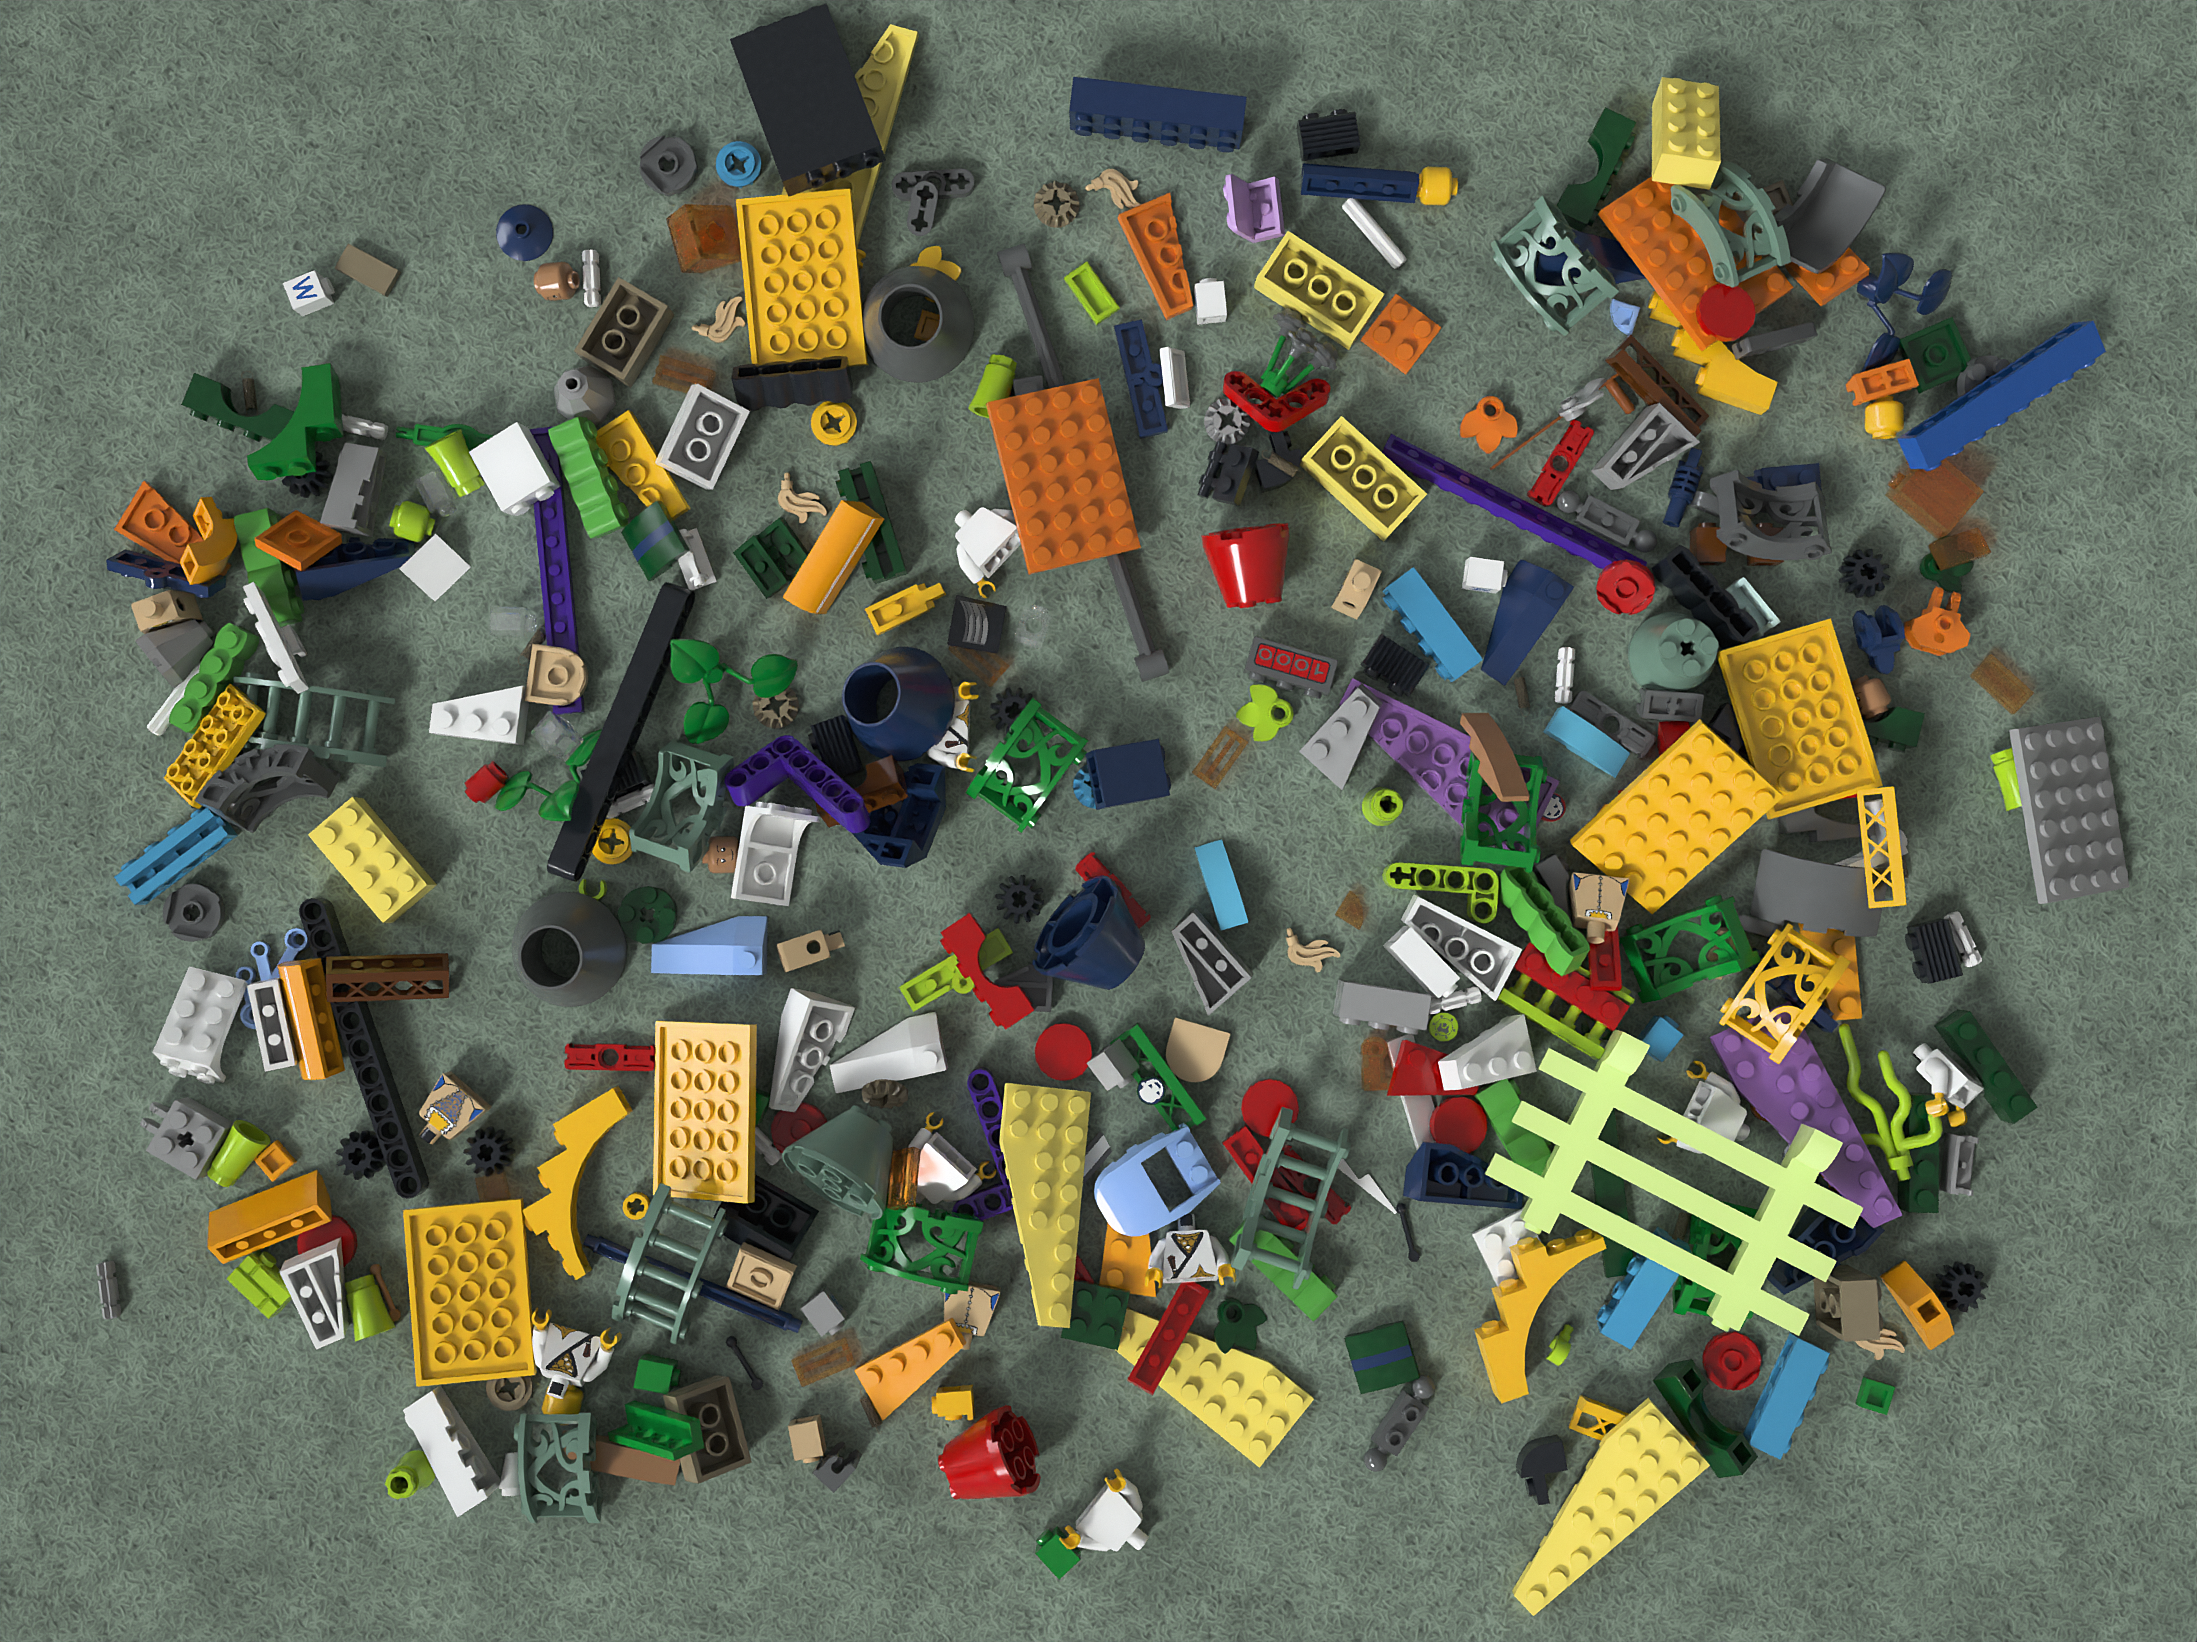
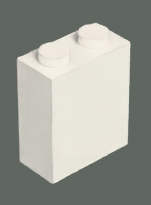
M518 422L469 452L501 511L509 515L519 516L526 513L530 509L531 504L538 500L543 501L550 498L554 494V490L561 486L529 428Z
M1403 926L1383 945L1429 995L1436 998L1441 996L1446 998L1458 987L1455 983L1460 977L1412 927Z

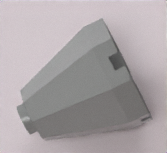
M591 365L567 369L554 387L557 412L568 420L576 417H587L594 425L601 424L606 419L609 411L616 405L612 380Z
M194 619L144 634L135 641L168 683L175 688L184 682L213 645V641L210 638L215 634L204 621L198 624Z

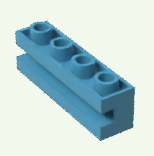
M1414 567L1383 590L1385 594L1383 597L1384 602L1390 610H1397L1403 618L1400 620L1402 626L1409 634L1414 632L1420 640L1417 643L1419 649L1426 657L1432 656L1437 663L1435 670L1443 680L1448 678L1450 682H1453L1483 660Z
M205 806L201 807L190 815L192 819L184 825L179 824L167 832L168 837L163 841L154 842L146 847L144 850L145 854L139 859H132L121 867L122 871L114 878L120 886H127L132 892L128 897L134 905H146L237 837L238 834L229 822Z
M1658 1226L1653 1234L1692 1253L1688 1243L1679 1238L1677 1240L1672 1239L1667 1231ZM1639 1254L1638 1258L1633 1257L1629 1262L1627 1275L1622 1282L1618 1281L1612 1290V1299L1608 1305H1603L1600 1308L1596 1317L1600 1333L1630 1350L1679 1276L1678 1273Z
M1792 1333L1789 1334L1743 1432L1744 1437L1751 1446L1780 1460L1783 1453L1785 1454L1789 1451L1792 1444L1791 1436L1795 1428L1799 1427L1804 1419L1803 1410L1808 1400L1810 1401L1816 1393V1382L1820 1374H1823L1829 1365V1352Z

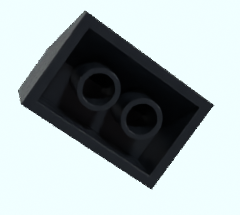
M755 1174V1201L748 1204L722 1201L713 1218H716L720 1208L725 1209V1220L729 1222L723 1236L740 1246L745 1242L790 1262L819 1211Z

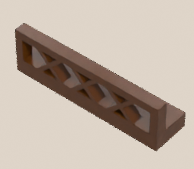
M1628 335L1605 361L1648 406L1660 403L1696 437L1702 431L1699 427L1709 415L1632 335ZM1629 345L1637 352V363L1625 351ZM1643 368H1652L1656 372V383ZM1662 388H1671L1676 393V403ZM1682 408H1690L1699 417L1693 422L1682 411Z
M448 953L326 957L327 1002L449 998ZM430 980H443L442 989H429L425 984ZM399 981H408L413 986L408 990H399L394 985ZM369 982H377L382 986L377 991H369L364 988ZM334 983H346L351 987L347 992H333Z

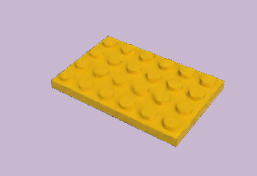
M849 188L798 193L790 197L786 194L736 199L752 364L763 365L776 361L792 362L800 359L819 360L830 356L848 357L849 367L868 365L863 329V306L852 190Z
M1831 618L1717 652L1718 661L1750 764L1783 795V798L1766 812L1767 819H1773L1857 794L1856 790L1883 786Z
M1699 719L1570 839L1573 847L1607 876L1629 878L1627 893L1651 914H1654L1780 801L1783 795Z
M656 1021L653 1195L659 1184L662 1183L671 1187V1197L747 1204L755 1201L757 1024Z
M523 1198L403 1210L416 1387L531 1376L537 1373L532 1347V1304L526 1227L522 1212L524 1209Z

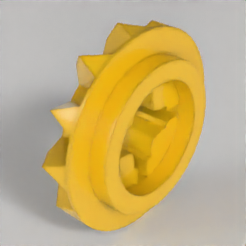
M825 401L812 414V431L823 444L837 447L840 444L848 443L856 431V415L853 409L845 402L833 403ZM828 413L835 419L842 418V421L839 422L840 433L834 428L826 429L830 424L829 417L827 416Z
M615 818L605 820L592 851L599 861L606 864H619L632 856L633 851L629 838L631 827L628 823ZM615 829L616 838L624 841V844L615 845L612 852L610 844L601 842V840L611 838Z

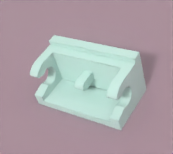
M1744 577L1736 580L1725 589L1735 598L1739 608L1748 612L1755 619L1759 630L1748 640L1749 642L1759 639L1764 635L1763 633L1781 622Z

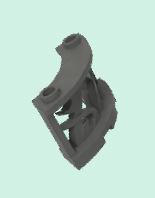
M1738 469L1710 478V487L1718 498L1721 529L1716 530V535L1728 547L1745 555L1770 560H1815L1823 555L1832 553L1825 512V496L1816 482L1797 486H1777L1775 491L1762 489V484L1746 478ZM1815 509L1816 517H1806L1809 510ZM1759 512L1768 513L1774 521L1787 525V527L1774 536H1767L1750 519L1754 518ZM1807 526L1818 527V535L1810 536L1813 530Z
M276 744L273 748L264 750L254 749L234 759L235 763L223 772L221 770L217 771L210 778L195 801L228 821L232 826L254 833L261 822L273 810L286 802L302 797H322L328 799L341 774L338 771L326 769L312 758L315 752L309 748L291 744ZM274 777L261 786L254 787L255 783Z

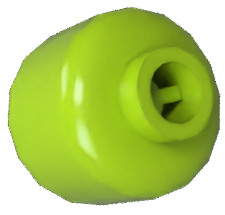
M403 501L400 506L395 505L389 527L394 528V534L398 537L421 542L425 534L431 536L435 519L430 518L431 511L429 507L411 501Z

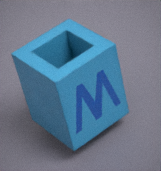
M1654 1015L1637 1039L1650 1045L1647 1051L1649 1056L1656 1061L1663 1062L1683 1037V1034L1677 1030L1679 1025L1670 1017L1665 1015L1662 1018Z

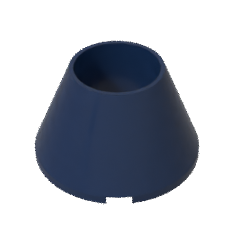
M904 646L884 650L855 668L844 683L842 703L855 737L868 752L881 759L893 755L897 762H905L922 757L923 753L934 745H938L943 739L952 722L955 694L951 678L947 676L941 663L934 656L920 649ZM895 678L898 687L896 705L889 716L880 721L876 710L879 692L888 681Z
M1101 875L1084 882L1081 886L1085 889L1075 897L1069 894L1046 922L1034 947V951L1038 953L1037 961L1035 959L1032 961L1034 968L1041 974L1110 990L1123 983L1138 966L1145 951V940L1116 883L1108 876Z

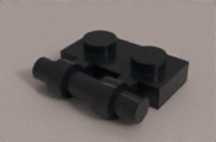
M1217 441L1214 450L1210 451L1207 458L1209 464L1205 475L1200 477L1199 484L1201 486L1197 495L1208 499L1211 489H1213L1212 498L1217 502L1240 506L1259 451L1251 447L1231 444L1226 455L1224 453L1227 444ZM1220 465H1222L1223 468L1220 473L1219 479H1216Z

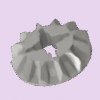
M1218 399L1206 411L1204 426L1207 434L1214 441L1233 444L1240 441L1248 432L1250 418L1231 399ZM1232 412H1235L1232 419L1235 425L1233 427L1227 425L1222 430H1219L1222 423L1220 415L1223 414L1227 417Z

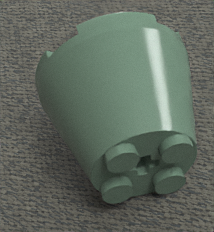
M1681 612L1657 614L1644 621L1635 630L1630 639L1628 660L1632 676L1642 688L1695 692L1707 682L1712 674L1719 644L1713 632L1705 624L1688 614Z

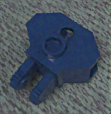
M1886 605L1878 607L1875 617L1867 615L1864 610L1857 611L1852 618L1857 645L1867 653L1869 665L1880 674L1887 675L1893 671L1895 665L1893 664L1895 662L1894 652L1900 651V644L1905 639L1904 625L1898 613Z

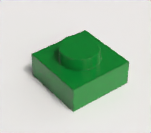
M1863 1376L1855 1404L1859 1407L1887 1415L1895 1387L1891 1384Z

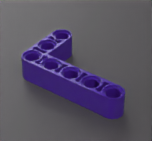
M791 735L776 738L725 776V784L733 802L737 806L743 807L754 803L789 778L847 831L859 833L866 830L871 823L863 798Z
M984 1067L976 1068L971 1072L967 1085L1002 1182L973 1192L967 1198L956 1201L952 1212H958V1207L961 1204H969L974 1209L973 1215L981 1221L1013 1209L1010 1182L1007 1179L1002 1162L1004 1154L1001 1152L1000 1143L996 1142L993 1138L994 1130L1001 1128L1003 1100L994 1075L989 1069ZM981 1073L988 1077L989 1085L986 1088L980 1089L974 1085L973 1078L976 1074ZM987 1101H993L998 1105L999 1112L994 1116H989L983 1111V1104ZM992 1193L997 1194L1001 1198V1204L998 1207H990L987 1205L985 1197Z

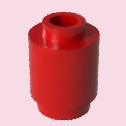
M494 761L489 765L484 764L465 782L467 787L465 793L475 803L481 801L485 804L506 785L505 781L509 776Z

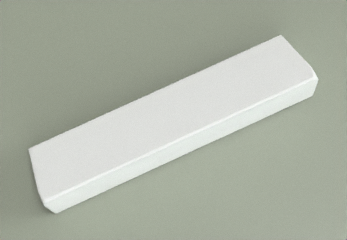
M1413 1034L1385 1041L1393 1071L1402 1040L1415 1043ZM1431 1095L1401 1096L1416 1150L1419 1149L1423 1142L1436 1143L1430 1133V1119L1435 1109Z

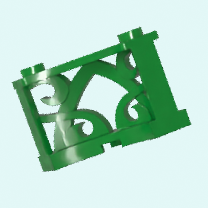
M1034 698L1030 700L1011 725L1010 731L1004 737V740L1007 741L1006 744L1001 741L998 743L986 760L987 763L978 772L966 791V794L974 800L977 796L981 797L1019 826L1017 830L1021 833L1027 826L1032 829L1042 815L1038 812L1072 763L1078 766L1087 754V751L1083 748L1089 741L1085 737L1079 736L1041 708L1042 704ZM1034 717L1052 729V731L1045 736ZM1056 734H1059L1073 745L1066 756L1062 757L1057 753V749L1063 743H1056L1050 748L1048 746V741ZM1021 739L1026 740L1027 746L1034 741L1035 746L1028 750H1022L1019 747V741ZM1038 751L1041 766L1040 782L1015 786V772L1009 760L1005 758L1008 754L1015 758H1026ZM1052 765L1062 766L1052 779ZM999 770H1003L1007 773V784L1003 783L1006 777L1001 778L998 775ZM1043 792L1035 803L1031 795ZM1010 795L1015 796L1014 802L1009 799ZM1019 802L1027 805V811L1019 806Z
M1471 751L1465 780L1469 785L1466 791L1468 792L1467 796L1469 799H1463L1461 823H1464L1463 834L1460 837L1461 865L1473 866L1474 861L1522 867L1525 868V872H1532L1533 865L1539 862L1541 847L1537 846L1536 820L1540 786L1545 784L1547 778V767L1543 766L1541 756L1535 755V757L1514 754L1520 767L1531 768L1528 783H1526L1530 797L1527 804L1525 801H1511L1519 816L1508 828L1499 832L1495 822L1488 815L1478 812L1479 807L1493 803L1497 796L1495 793L1491 796H1485L1482 793L1483 786H1487L1490 790L1491 788L1478 773L1480 761ZM1479 824H1486L1492 836H1489V830L1486 832L1480 831L1478 828ZM1523 826H1524V835L1518 833V832L1523 828ZM1505 841L1508 849H1503L1502 842ZM1514 843H1519L1523 847V851H1516Z
M1721 894L1704 900L1705 905L1678 913L1645 927L1640 923L1625 929L1627 934L1619 937V944L1622 943L1641 989L1638 995L1642 1003L1661 1000L1692 987L1696 981H1701L1705 978L1711 980L1740 972L1761 962L1757 950L1752 951L1733 904L1736 902L1734 896L1723 899ZM1720 911L1728 928V931L1721 935L1716 933L1721 926V920L1716 924L1711 923L1709 920L1711 914ZM1701 915V924L1688 921V919ZM1670 926L1661 939L1656 931ZM1680 930L1696 933L1709 940L1699 953V968L1692 969L1691 965L1680 957L1666 956L1672 940ZM1730 936L1732 937L1738 954L1725 939ZM1644 938L1650 939L1652 946L1650 948H1643V950L1649 954L1656 953L1655 958L1643 961L1636 942ZM1716 945L1718 948L1713 950V952L1718 954V959L1710 961L1707 959L1706 953ZM1677 963L1681 966V971L1673 975L1670 973L1672 966L1664 968V964ZM1654 965V985L1646 966Z
M1720 1201L1752 1218L1755 1217L1758 1211L1757 1209ZM1691 1214L1688 1244L1694 1245L1692 1253L1695 1256L1706 1261L1707 1255L1723 1251L1729 1241L1738 1250L1742 1239ZM1722 1232L1723 1235L1719 1243L1711 1245V1235L1715 1234L1716 1238L1720 1239ZM1679 1274L1672 1291L1673 1313L1685 1315L1688 1311L1710 1317L1706 1312L1716 1293ZM1709 1297L1708 1301L1697 1298ZM1749 1311L1744 1323L1747 1319L1752 1318L1754 1312Z
M887 1193L885 1212L881 1218L873 1219L866 1254L861 1253L860 1260L868 1264L867 1269L875 1272H887L912 1281L941 1287L940 1291L948 1294H958V1290L968 1291V1282L978 1235L982 1232L984 1222L974 1215L939 1208L935 1209V1213H931L930 1210L922 1207V1203L899 1194ZM903 1216L906 1219V1226L903 1229H897V1226L903 1225L901 1223V1217ZM918 1221H921L925 1239L936 1249L927 1256L912 1262L905 1253L899 1236L910 1233L916 1227ZM936 1226L942 1229V1234L937 1237L945 1239L943 1242L937 1239L933 1234V1230ZM967 1231L968 1234L963 1251L956 1248V1245ZM884 1247L886 1248V1255H885V1257L882 1256V1255H883V1251H884ZM949 1253L962 1258L958 1277L948 1276L943 1272L945 1265L951 1268L956 1267L955 1262L951 1258L946 1257ZM930 1266L931 1273L921 1271Z

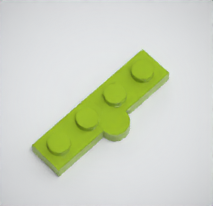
M999 928L987 934V938L981 946L979 961L982 971L1013 953ZM955 954L899 987L913 1012L953 988L960 994L969 993L974 988L975 984L970 976L965 979L957 968L956 964L960 961Z

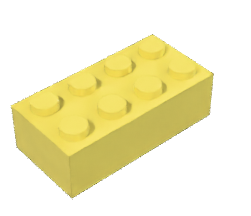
M1662 77L1652 105V181L1710 190L1721 163L1719 86L1705 82L1685 81L1680 78Z
M1287 231L1257 276L1254 284L1256 290L1285 309L1290 308L1299 312L1302 315V320L1350 350L1384 296L1383 292L1289 231Z
M1342 416L1300 462V466L1383 542L1427 495L1424 490Z
M351 797L308 834L383 923H393L437 885L363 798Z

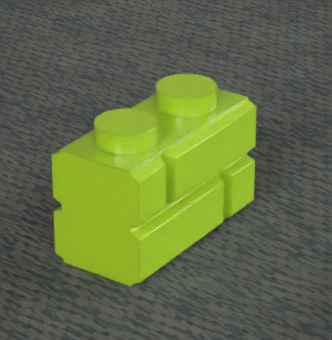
M258 1250L248 1255L227 1277V1280L263 1315L270 1319L278 1315L292 1298L282 1279L280 1269L275 1265L277 1263L276 1259L270 1253Z

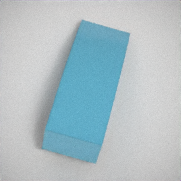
M1564 706L1557 708L1543 733L1565 745L1568 750L1616 778L1630 755L1626 749L1605 733Z
M1222 839L1194 847L1219 930L1222 931L1248 923L1245 908Z

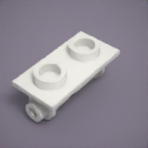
M697 528L689 531L686 529L679 530L690 549L689 552L678 559L688 589L696 590L717 582Z

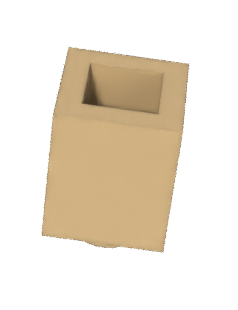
M820 1414L791 1420L788 1430L794 1461L803 1460V1463H811L820 1460V1456H823L827 1449Z

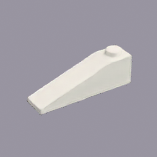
M791 988L781 1016L769 1102L771 1109L790 1112L797 1110L814 1084V1075L822 1064L826 1066L830 1059L828 1054L835 1042L841 1043L845 1037L855 1007L815 992Z
M936 1012L909 1017L830 1065L836 1093L861 1089L867 1083L879 1079L900 1081L945 1071L949 1068Z

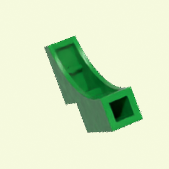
M331 363L301 367L302 389L294 415L275 439L258 451L247 455L248 467L257 480L270 481L278 477L302 476L306 473L316 472L315 442H327L343 437L339 377Z

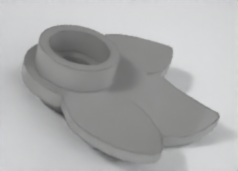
M1605 378L1594 379L1588 382L1584 388L1563 400L1558 411L1560 417L1570 421L1583 414L1587 409L1586 406L1604 395L1603 391L1598 390L1607 380Z

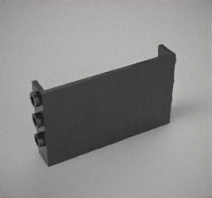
M827 3L813 6L793 16H786L769 25L759 26L750 32L730 39L788 197L811 188H819L827 182L838 178H846L854 172L865 168H873L879 163L886 161Z

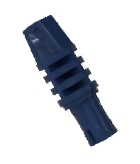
M1691 447L1687 461L1679 460L1668 491L1670 502L1663 523L1667 526L1678 528L1686 506L1691 504L1704 471V467L1698 466L1702 454L1700 449Z

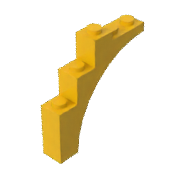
M1653 291L1647 308L1652 309L1649 318L1681 328V330H1676L1671 342V346L1675 347L1673 356L1705 366V368L1700 367L1695 378V384L1699 385L1696 393L1759 415L1766 412L1770 407L1778 382L1755 372L1740 360H1736L1734 354L1722 341L1718 340L1704 351H1701L1658 293Z
M619 1086L612 1088L553 1124L556 1129L554 1130L556 1140L560 1145H565L567 1150L537 1167L540 1172L538 1174L540 1182L546 1189L549 1188L552 1193L522 1210L524 1224L529 1231H534L537 1236L547 1230L549 1233L547 1238L551 1247L555 1251L558 1250L564 1259L562 1264L565 1271L570 1276L573 1275L575 1280L592 1270L582 1249L577 1228L576 1204L580 1180L587 1161L599 1141L617 1122L633 1111Z
M1591 1229L1579 1230L1575 1233V1236L1567 1239L1558 1238L1551 1240L1546 1246L1537 1237H1526L1517 1241L1516 1245L1509 1247L1519 1279H1507L1502 1281L1499 1286L1492 1288L1501 1320L1488 1321L1482 1324L1480 1328L1474 1329L1493 1393L1501 1404L1529 1394L1525 1376V1348L1529 1328L1536 1311L1551 1287L1568 1270L1585 1258L1606 1249L1604 1238L1598 1232Z

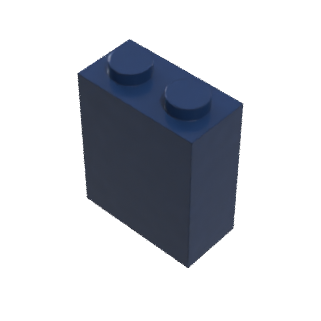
M1159 739L1096 749L1085 755L1096 810L1170 796L1171 780L1165 772V751L1163 746L1160 745Z

